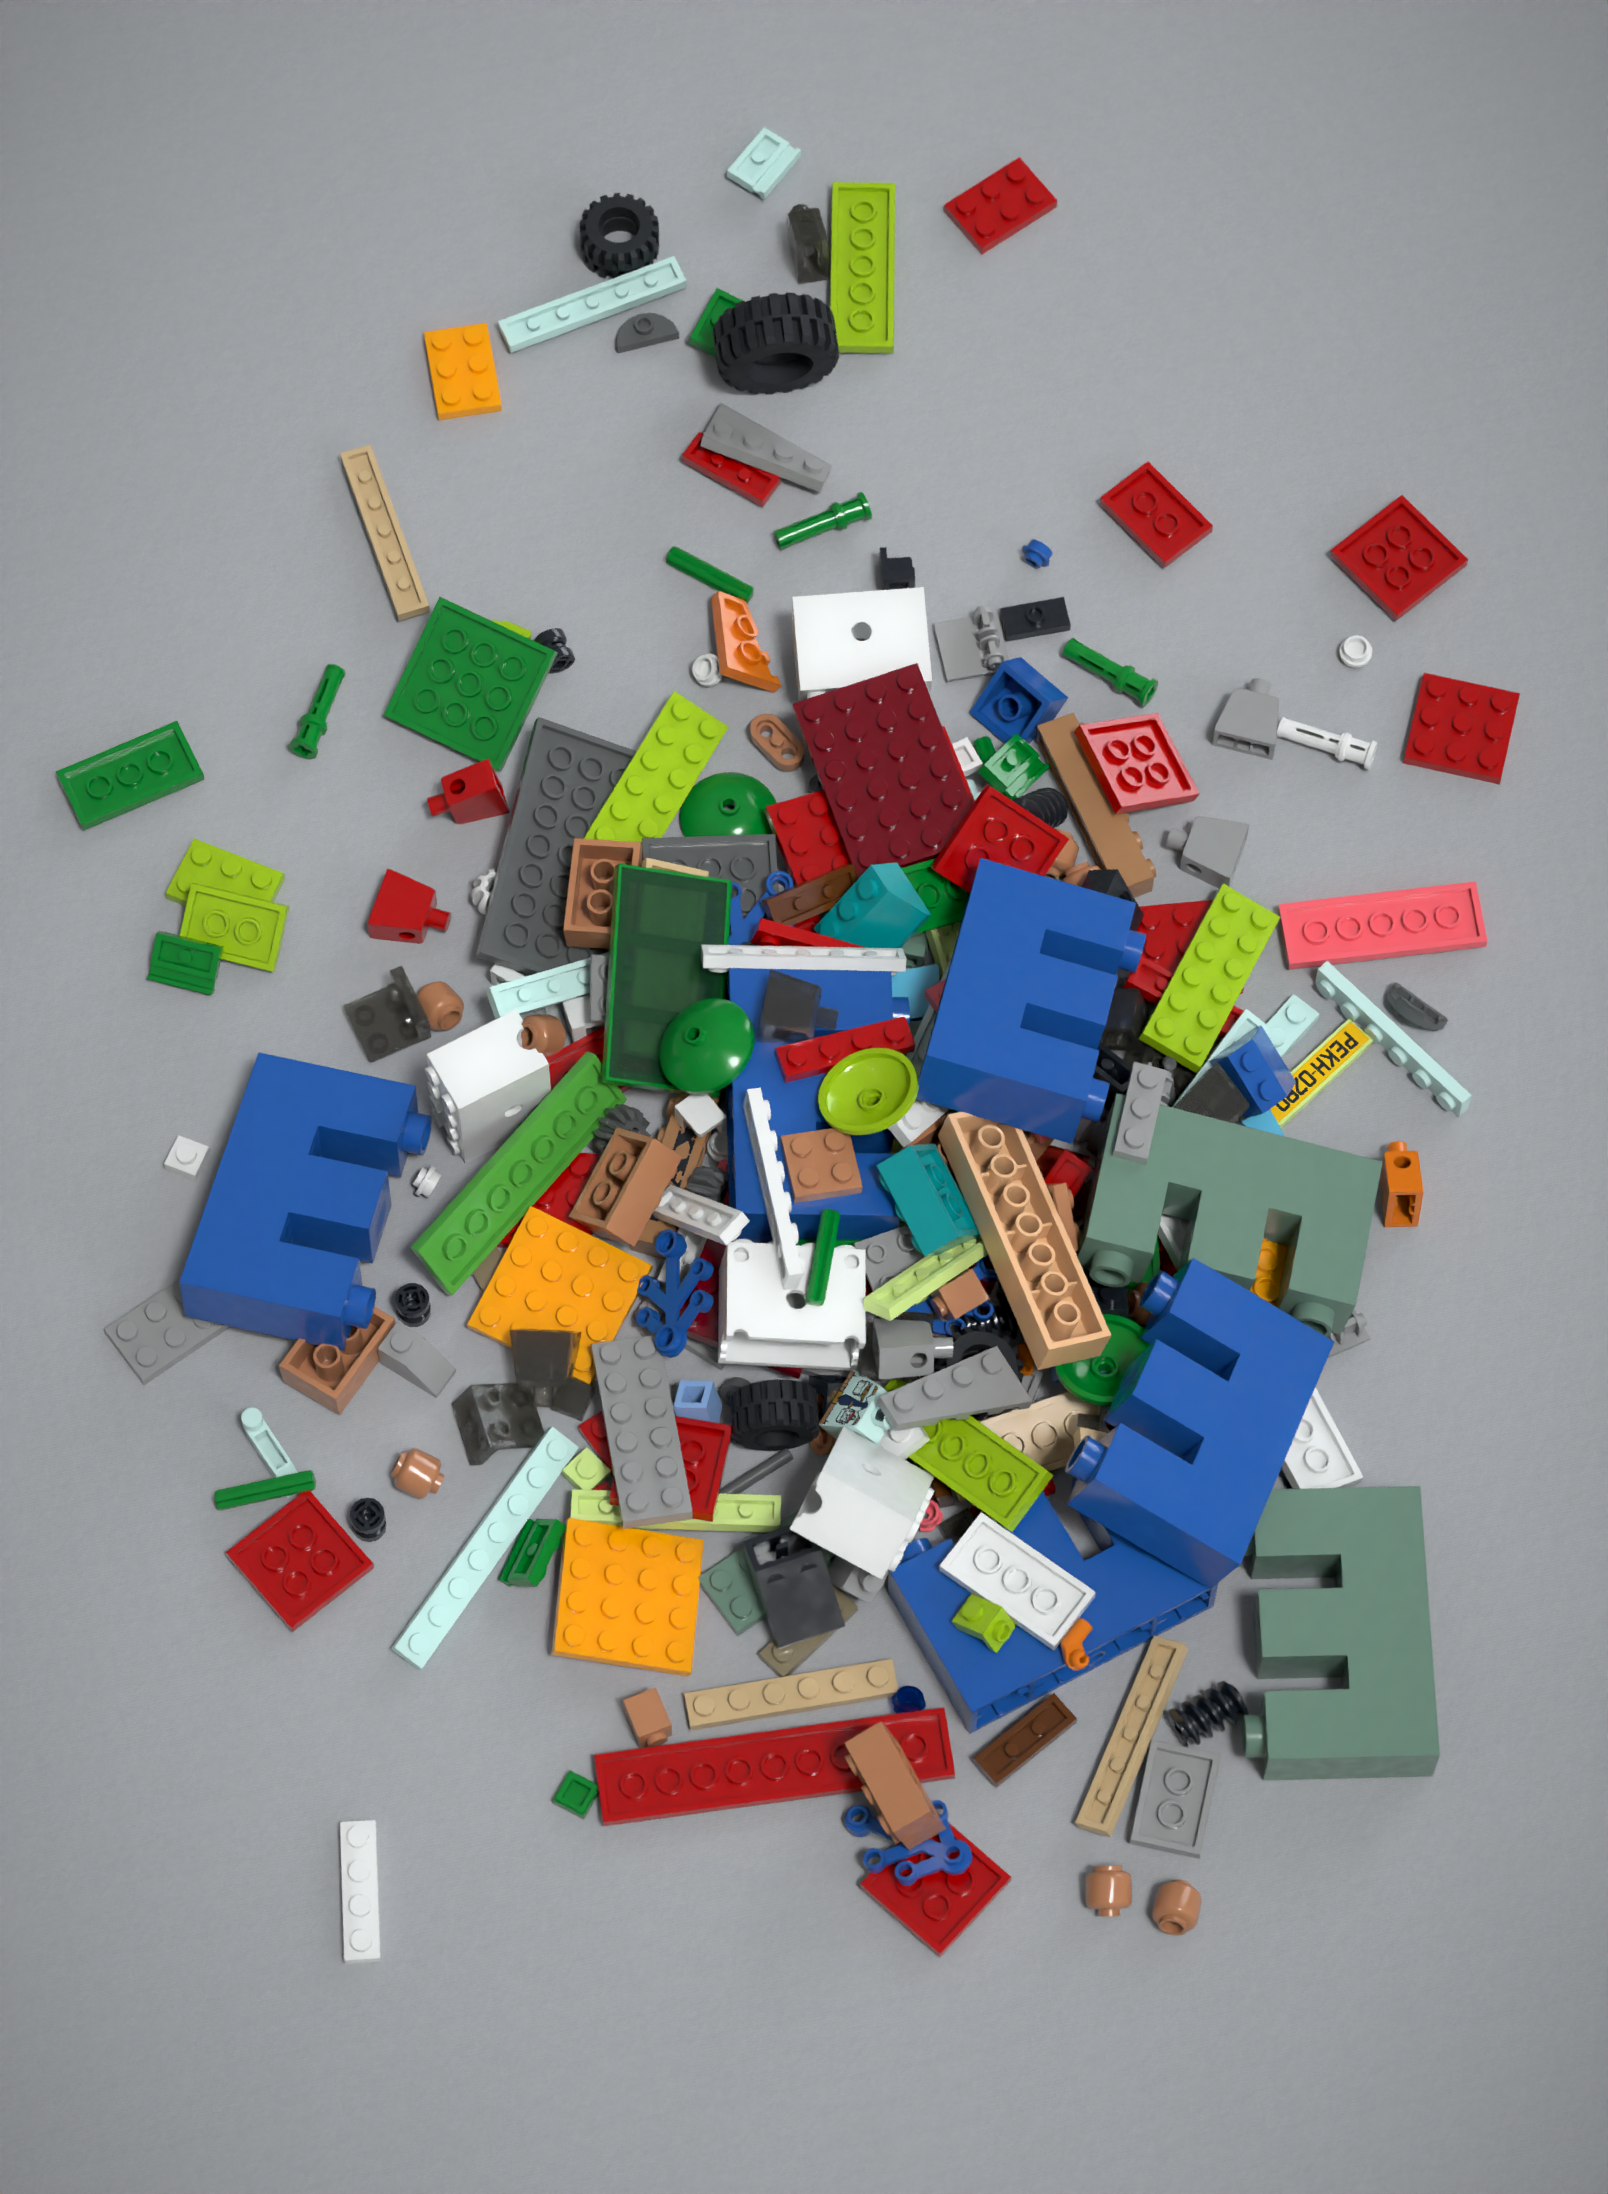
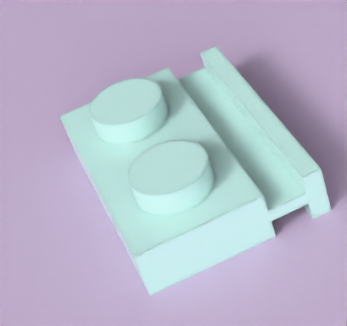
M764 127L729 167L727 177L748 191L756 192L760 195L761 199L765 200L799 160L801 150L791 147L789 142Z

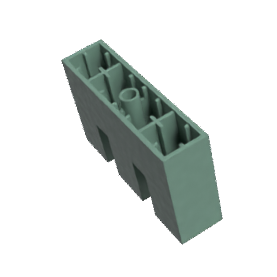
M1116 1094L1103 1126L1080 1234L1081 1239L1078 1244L1079 1251L1076 1253L1082 1269L1089 1270L1090 1277L1094 1281L1109 1287H1123L1128 1285L1130 1281L1141 1283L1154 1254L1161 1216L1166 1214L1188 1220L1178 1271L1192 1258H1195L1250 1291L1256 1276L1262 1240L1265 1238L1267 1241L1288 1246L1276 1307L1326 1337L1332 1333L1341 1335L1357 1302L1383 1162L1160 1105L1147 1162L1145 1165L1112 1156L1125 1095Z
M1420 1486L1272 1489L1244 1555L1250 1556L1251 1579L1335 1577V1588L1258 1590L1253 1611L1257 1679L1341 1677L1342 1689L1264 1691L1259 1715H1243L1242 1737L1244 1757H1262L1263 1781L1433 1776L1440 1756Z

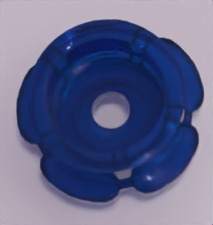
M908 1685L899 1688L891 1699V1703L894 1705L893 1710L896 1714L920 1711L926 1707L922 1691L914 1686Z

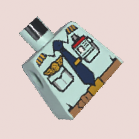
M852 1369L818 1425L836 1440L843 1427H846L867 1440L878 1444L887 1429L893 1430L877 1404L879 1396L888 1392L877 1383Z

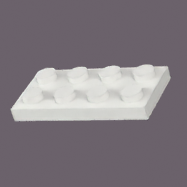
M983 1513L978 1515L939 1566V1571L973 1595L1002 1606L1016 1625L1053 1651L1096 1595L1094 1590Z

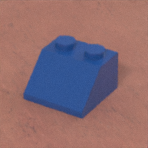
M1018 657L1001 663L969 713L1004 743L1018 733L1030 744L1036 738L1037 726L1054 720L1068 697L1022 657Z
M1262 1025L1253 1029L1209 1061L1243 1118L1264 1114L1286 1098L1296 1083Z

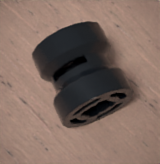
M549 629L535 637V642L558 652L549 673H558L573 665L575 657L572 650L566 646L567 638L562 629Z
M408 1283L398 1289L395 1295V1304L399 1320L409 1327H419L425 1324L431 1315L430 1299L427 1290L417 1283Z
M362 1498L354 1503L351 1507L350 1519L355 1536L365 1542H372L381 1538L387 1527L384 1508L381 1503L373 1498Z

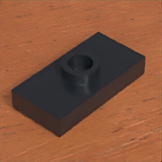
M1064 597L1000 608V616L1007 642L1069 631L1071 628Z

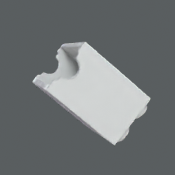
M924 587L792 597L793 611H791L798 702L918 663L930 694L932 673Z
M516 1009L427 1054L428 1067L425 1068V1073L429 1082L426 1084L431 1094L428 1098L433 1108L430 1110V1113L438 1128L444 1126L449 1135L446 1137V1140L453 1154L457 1155L460 1153L465 1163L503 1145L551 1092L549 1063L543 1053H538L536 1048L527 1050L522 1047L521 1031L524 1029L521 1024L523 1020Z
M737 1239L730 1242L725 1248L719 1268L718 1363L856 1370L859 1360V1349H864L866 1344V1311L863 1298L866 1297L865 1249H856L851 1245H841L834 1248L825 1301L822 1306L809 1305L805 1299L816 1243H806L802 1246L796 1245L797 1253L802 1254L805 1260V1275H801L798 1288L784 1290L773 1241L767 1244L753 1243L748 1239Z
M843 1427L821 1473L818 1472L811 1484L790 1530L882 1580L888 1569L892 1572L895 1571L908 1543L915 1536L935 1491L930 1488L934 1476Z

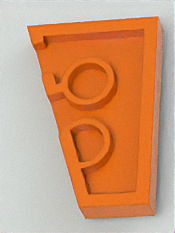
M717 591L711 598L720 674L775 693L781 687L778 676H772L768 668L771 660L767 651H761L756 636L759 632L746 601Z

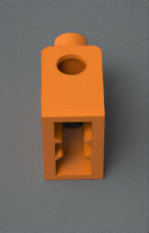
M1391 1142L1387 1145V1152L1383 1153L1380 1173L1384 1228L1417 1227L1424 1192L1418 1152L1414 1150L1408 1151L1405 1142Z

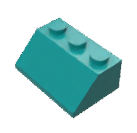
M898 863L871 865L814 929L817 934L867 948H901L926 922L931 913Z
M935 1144L910 1145L876 1165L881 1173L879 1179L882 1186L887 1192H891L896 1202L895 1210L897 1215L909 1226L913 1234L911 1235L912 1243L918 1252L923 1253L924 1257L939 1255L980 1236L968 1205Z

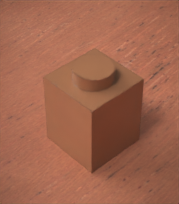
M973 1269L964 1270L930 1293L933 1298L930 1300L933 1310L939 1317H944L945 1321L956 1320L989 1299Z
M656 1687L623 1700L624 1713L639 1748L647 1745L648 1747L660 1746L668 1740L667 1737L672 1736V1724Z

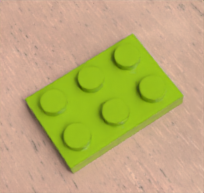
M194 838L165 894L168 900L186 906L190 885L195 882L274 902L285 880V875L280 871Z
M194 882L190 885L180 936L224 946L221 957L223 960L274 972L277 968L290 906Z

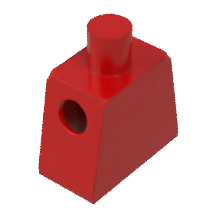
M489 759L443 776L441 783L444 793L427 798L433 817L451 812L457 824H465L510 813L502 783Z
M387 869L367 923L369 937L379 940L421 944L425 940L429 927L447 931L451 920V912L436 909L437 898L436 891L433 888L396 871Z

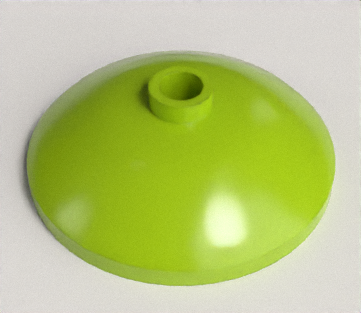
M870 1048L855 1052L839 1061L825 1076L818 1095L820 1111L831 1127L845 1134L868 1135L882 1131L904 1117L914 1104L919 1090L918 1074L911 1061L898 1051L888 1048Z

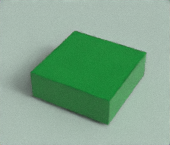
M569 1770L553 1798V1804L584 1820L599 1794L598 1784Z

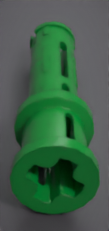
M859 492L853 499L840 504L838 502L831 503L828 510L774 530L773 533L779 549L783 550L835 528L845 530L848 524L864 518L870 520L872 519V513L863 492Z
M1071 638L1063 650L1062 655L1065 658L1071 659L1113 683L1115 691L1119 693L1125 692L1138 699V703L1141 706H1146L1157 690L1158 681L1156 679L1149 680L1135 672V668L1131 665L1123 667L1101 653L1080 643L1075 638Z
M326 665L325 672L308 713L299 719V731L296 738L290 741L289 749L301 758L314 759L318 754L317 745L319 740L327 732L326 719L341 682L346 675L344 673L345 670L338 665Z

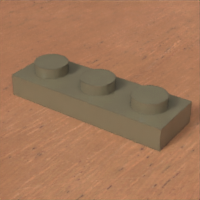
M832 1584L844 1623H846L858 1611V1606L837 1586ZM838 1629L781 1649L778 1648L774 1638L759 1653V1659L778 1677L790 1676Z

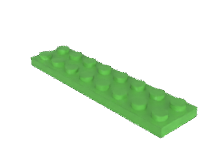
M586 1052L410 1247L445 1293L453 1295L526 1214L529 1207L536 1203L594 1138L595 1134L592 1131L599 1128L600 1123L597 1118L605 1117V1108H614L616 1104H624L627 1101V1098L617 1085L601 1083L602 1063L595 1054Z

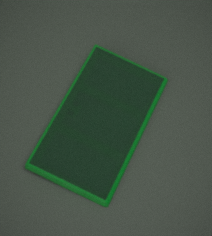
M620 863L615 866L601 1083L691 1095L676 1088L664 1075L660 1064V1045L667 1027L683 1009L700 1000L709 998L725 999L727 972L716 973L709 971L708 968H703L701 945H729L732 881ZM720 1090L708 1095L710 1098H719Z

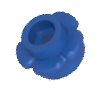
M1032 539L1027 546L1024 545L1022 547V552L1025 554L1023 559L1028 565L1039 569L1040 566H1049V559L1053 553L1044 543Z

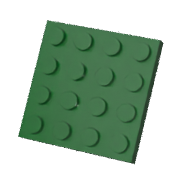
M439 597L384 716L480 762L489 759L492 766L502 772L558 652Z

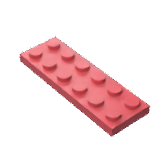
M1476 881L1284 903L1278 906L1288 970L1322 966L1326 961L1333 965L1481 948L1487 945V936Z

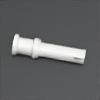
M1282 717L1277 730V737L1279 738L1282 737L1333 753L1339 761L1343 762L1347 759L1363 764L1364 769L1368 770L1372 766L1378 747V742L1374 740L1369 743L1353 738L1352 734L1348 732L1338 735L1287 719L1286 717Z

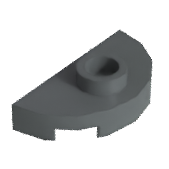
M655 313L638 314L629 318L620 327L617 335L618 353L678 339L679 331L675 324L663 315Z
M1394 982L1387 994L1388 1002L1398 1012V1017L1409 1025L1416 1024L1430 1030H1443L1448 1022L1445 1016L1399 983Z

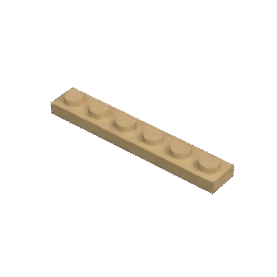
M371 444L340 453L342 465L398 620L401 621L430 612L426 595Z
M1153 1636L1075 1823L1079 1829L1111 1837L1189 1651L1184 1643Z
M893 1659L688 1692L684 1693L690 1731L896 1697L899 1696Z

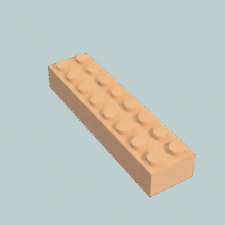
M965 1112L948 1114L938 1134L939 1140L1037 1369L1041 1370L1100 1356L1111 1337V1333L1062 1220L1058 1215L1023 1130Z

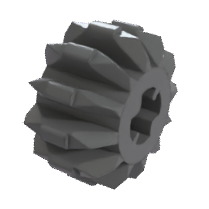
M616 1104L614 1108H605V1117L597 1118L600 1123L599 1128L592 1131L598 1137L594 1145L600 1149V1154H603L617 1127L650 1137L651 1135L646 1131L650 1122L643 1117L644 1113L640 1112L639 1109L624 1104Z
M713 1166L696 1167L693 1175L689 1177V1183L685 1189L722 1204L729 1189L728 1173Z

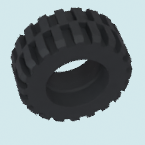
M786 292V294L781 295L771 293L769 296L760 297L759 295L752 297L749 301H741L736 303L734 308L729 307L725 310L723 315L719 316L713 328L719 375L730 387H734L742 392L747 390L752 394H758L759 392L775 394V392L781 391L783 393L792 392V389L796 388L803 389L809 387V384L821 381L824 376H828L839 360V347L833 312L822 300L818 298L813 299L810 295H796L795 293Z

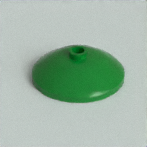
M736 772L714 774L695 784L683 802L680 811L681 830L684 837L773 834L764 811L766 806L776 804L777 802L771 791L762 782L749 775ZM726 805H733L735 807L733 810L724 809Z
M721 998L700 1000L683 1009L667 1027L660 1045V1064L666 1078L679 1090L695 1095L713 1093L729 1085L745 1069L753 1052L755 1036L749 1016L734 1002Z
M1102 1314L1111 1337L1101 1355L1054 1366L1059 1381L1072 1395L1091 1404L1110 1406L1128 1365L1151 1344L1141 1339L1144 1329L1137 1323L1118 1315ZM1100 1371H1107L1109 1374H1102Z

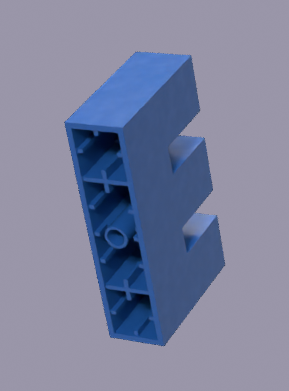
M980 858L918 1078L919 1090L916 1099L1070 1144L1073 1143L1081 1118L1099 1122L1110 1083L1093 1078L1099 1054L1097 1049L1106 1026L1118 978L1116 974L1118 969L1132 973L1136 972L1146 939V934L1130 930L1136 903Z
M729 968L725 999L734 1002L746 1012L752 1022L755 1036L754 1048L748 1064L742 1073L726 1086L729 1207L742 1211L749 1219V1222L735 1240L748 1239L753 1243H769L773 1241L743 1109L747 1089L761 1088L763 1100L769 1101L771 1119L768 1120L770 1131L774 1130L776 1132L778 1148L775 1151L777 1161H782L785 1179L782 1182L784 1192H789L792 1209L789 1217L790 1222L797 1225L799 1239H817L820 1217L824 1209L837 1210L840 1213L836 1239H868L899 1228L901 1219L895 1210L896 1202L891 1192H887L882 1186L879 1179L881 1173L876 1166L895 1155L885 1154L890 1153L894 1140V1135L888 1128L868 1135H850L863 1186L861 1193L794 1203L781 1150L780 1138L783 1135L833 1128L824 1119L818 1103L820 1086L828 1073L785 1083L774 1053L776 1047L903 1016L906 1017L909 1026V998L892 997L891 971Z
M258 1052L179 1281L185 1316L296 1341L300 1338L306 1340V1343L314 1345L323 1343L337 1346L342 1351L345 1350L346 1339L349 1338L352 1326L367 1329L374 1311L376 1290L362 1286L359 1261L373 1263L392 1206L388 1175L401 1177L408 1154L424 1155L431 1134V1115L418 1113L416 1086Z
M1192 1258L1173 1277L1162 1270L1158 1271L1146 1287L1139 1306L1149 1311L1151 1315L1141 1339L1151 1345L1128 1365L1104 1421L1115 1428L1099 1442L1086 1435L1073 1451L1065 1472L1078 1479L1067 1505L1211 1589L1236 1569L1243 1560L1334 1341L1197 1259Z
M1073 1477L1071 1493L1078 1480L1075 1477ZM1042 1491L1013 1532L1009 1531L992 1517L990 1519L1096 1592L1095 1598L1079 1617L1086 1620L1093 1627L1092 1631L1082 1642L1085 1654L1089 1655V1663L1085 1668L1072 1670L1064 1662L1060 1644L1053 1651L1016 1624L1009 1639L997 1653L991 1651L983 1640L958 1630L951 1621L972 1593L939 1571L940 1564L955 1546L951 1538L935 1547H932L927 1538L917 1539L909 1543L895 1571L889 1570L888 1594L967 1731L971 1734L1149 1641L1153 1636H1158L1214 1606L1218 1583L1211 1589L1078 1511L1101 1550L1097 1555L1084 1561Z

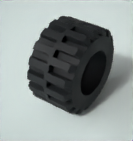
M613 193V197L610 198L606 194L600 197L599 203L595 200L589 204L590 210H584L579 225L582 258L585 263H589L591 271L599 270L600 277L606 278L609 275L613 279L654 263L653 259H657L659 254L658 218L654 216V209L650 205L646 206L645 200L642 198L634 200V195L628 193L626 197L620 196V193ZM615 231H625L634 235L631 240L621 243L612 242L604 238Z
M971 1326L963 1328L960 1333L957 1331L951 1335L953 1338V1358H934L933 1373L997 1346L1019 1381L1022 1382L1023 1373H1020L1023 1368L1022 1359H1016L1020 1352L1016 1346L1011 1348L1008 1345L1011 1340L1006 1335L1002 1339L997 1336L999 1331L992 1328L990 1332H985V1326H977L973 1331ZM985 1412L973 1414L970 1416H974V1418L977 1421L984 1419L986 1415L988 1417H991L996 1414L988 1415V1413Z
M785 1379L765 1380L741 1387L730 1397L733 1440L738 1445L754 1450L779 1451L802 1446L813 1441L819 1435L817 1393L815 1388L809 1384Z

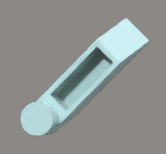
M253 1407L244 1410L241 1416L244 1431L273 1478L298 1473L292 1461L262 1418L261 1412Z

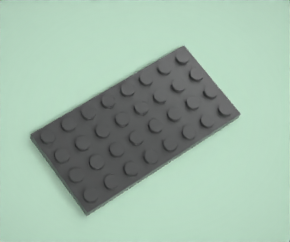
M541 717L534 721L476 957L528 975H533L591 958L592 954L601 955L610 952V949L570 947L566 945L563 928L574 838L583 839L635 754V750Z

